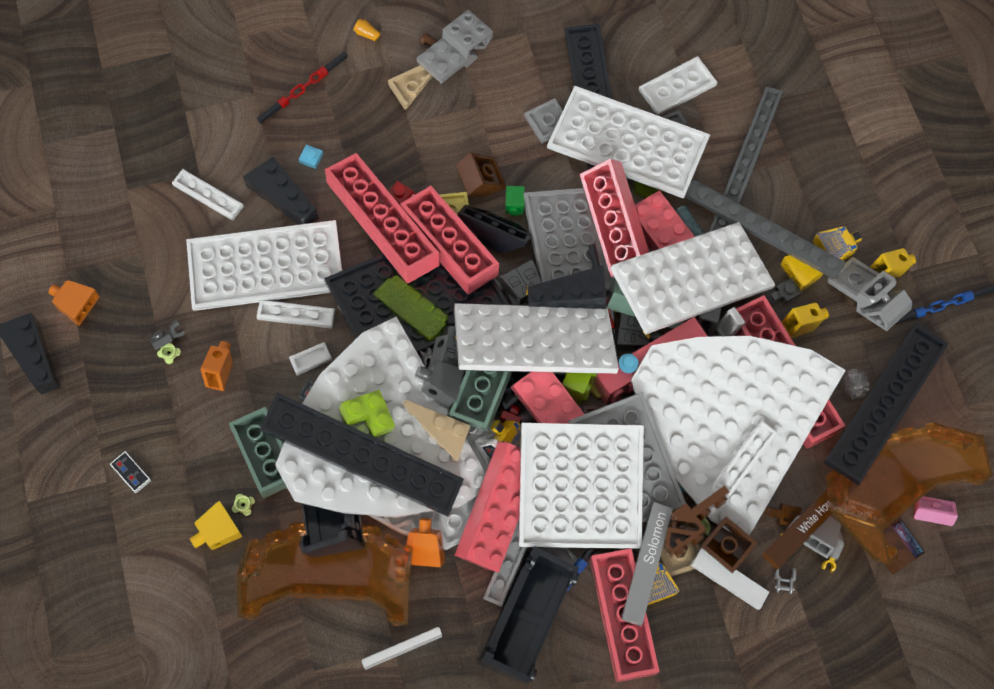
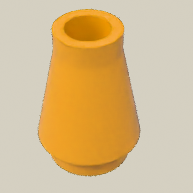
M361 18L356 22L353 29L357 35L375 42L381 34L366 19L362 20Z

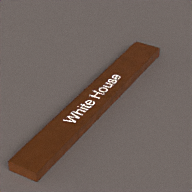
M867 474L865 475L864 479L859 484V486L868 478ZM841 475L762 556L776 570L779 569L859 486Z

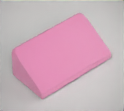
M921 495L915 496L914 519L949 526L954 525L958 517L956 502Z

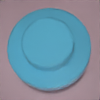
M624 354L620 357L618 364L623 372L633 373L637 370L639 363L634 355Z

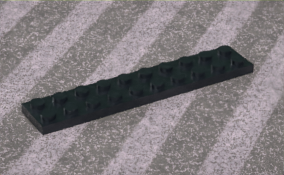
M599 24L564 28L573 87L577 86L612 99ZM586 163L587 170L595 167L594 165Z
M915 323L824 463L859 486L949 343Z
M278 392L259 431L446 517L451 512L464 480L460 476Z

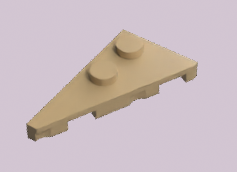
M420 65L389 79L388 85L406 110L433 76Z
M405 399L403 406H405L406 411L411 416H414L431 438H434L437 444L451 455V459L457 462L470 425Z

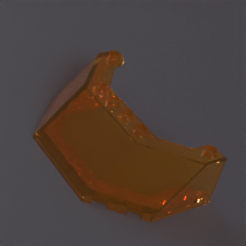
M934 422L926 424V427L914 430L913 427L900 429L897 434H892L859 486L834 469L826 475L830 511L872 559L890 565L897 559L898 552L896 548L886 544L883 532L885 528L935 486L961 481L981 485L993 475L984 435Z
M304 522L289 524V528L283 531L277 529L266 534V538L258 541L255 538L247 542L236 573L238 618L254 619L261 614L262 607L286 596H291L295 598L314 597L316 599L370 600L388 612L387 620L393 625H408L413 548L409 545H401L399 539L391 534H383L381 528L376 525H362L365 548L318 557L302 554L299 543L301 537L306 535Z

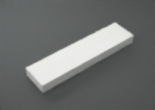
M184 169L181 170L172 182L176 188L231 220H234L244 207L241 202Z
M261 300L259 302L257 320L333 329L336 311L333 308Z
M760 420L713 484L719 489L725 485L729 491L728 496H731L778 432L763 420Z
M699 548L690 566L757 610L761 609L769 594V591L739 571L735 570L733 574L730 573L702 548Z
M436 627L361 660L365 670L441 638V630L439 627Z

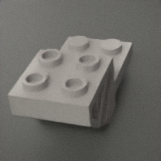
M467 10L443 29L442 38L418 56L417 62L442 84L463 66L467 68L476 61L478 56L473 49H485L493 37V31L471 11Z
M854 257L845 263L835 280L828 277L830 285L857 301L856 312L885 331H888L912 308V301L905 290L890 291L897 283L893 276L885 271L879 274Z

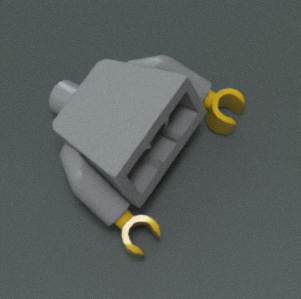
M834 512L803 543L825 558L830 556L829 560L824 561L821 565L822 569H825L826 564L830 563L831 569L829 572L835 571V560H838L844 547V539L840 531L841 524L834 519ZM801 515L797 516V517L793 520V522L789 525V527H790Z

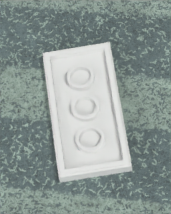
M697 56L639 86V91L655 114L660 116L715 87L717 81Z

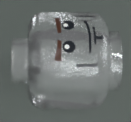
M850 369L842 377V384L846 395L851 396L853 399L866 396L870 385L865 372L858 371V369Z

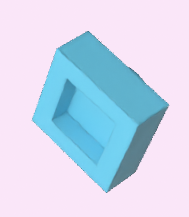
M306 145L299 157V163L316 169L323 156V151Z

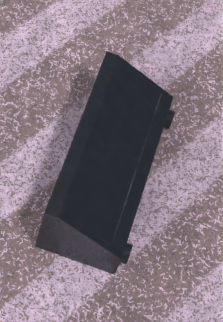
M302 503L306 535L301 537L299 543L302 554L318 557L365 548L360 514L341 513Z
M536 546L530 549L477 664L522 684H528L529 681L533 682L537 674L535 669L536 660L568 588L571 585L575 586L579 578V574H577L579 567Z

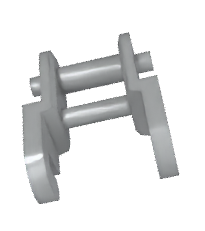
M792 568L793 574L791 579L781 578L779 576V569L776 570L774 573V580H777L775 585L776 592L786 590L789 591V594H792V591H794L793 582L796 581V568ZM780 582H789V587L781 586Z

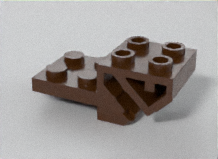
M725 485L694 508L690 509L688 504L685 503L671 514L670 522L672 526L667 529L664 549L671 558L674 556L679 558L687 552V547L690 544L695 546L703 540L706 529L700 521L710 515L713 507L718 509L726 503L729 491Z

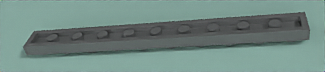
M770 87L765 88L723 196L738 204H741L783 96V91ZM715 214L709 232L732 225L733 223Z
M694 179L691 180L685 195L687 199L733 224L740 222L745 231L834 280L844 267L845 261Z

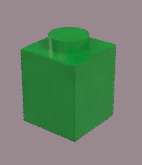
M506 186L505 214L512 216L524 214L523 194L525 193V186Z

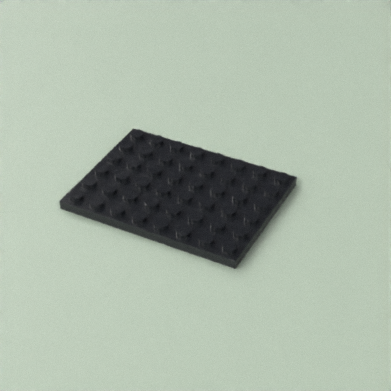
M384 254L324 278L327 288L355 339L363 332L397 317L417 354H420V351H427L428 347L430 349L433 348L436 338L447 335L448 327L455 326V304L509 305L494 278L472 293L467 294L440 261L438 267L408 284Z

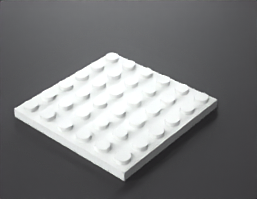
M521 423L519 547L640 548L642 543L644 425Z

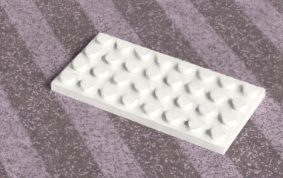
M574 86L547 144V148L594 166L609 159L622 163L627 178L684 198L710 134Z
M336 220L186 239L193 311L257 303L261 300L273 301L330 293L324 278L342 271Z
M740 222L614 264L610 268L645 335L767 291L775 286Z
M455 304L454 314L459 370L614 374L618 372L619 368L608 308L584 309Z

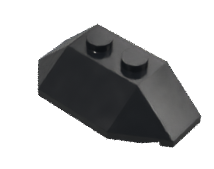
M464 205L457 215L483 245L497 252L506 253L521 248L532 237V234L527 232L521 225L484 209Z

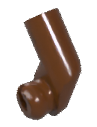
M428 33L423 34L419 38L421 44H428L430 47L438 41Z

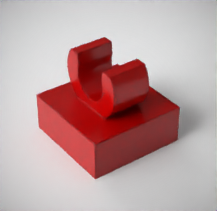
M513 405L510 412L503 410L500 422L503 424L506 420L521 424V417L517 416L520 408Z

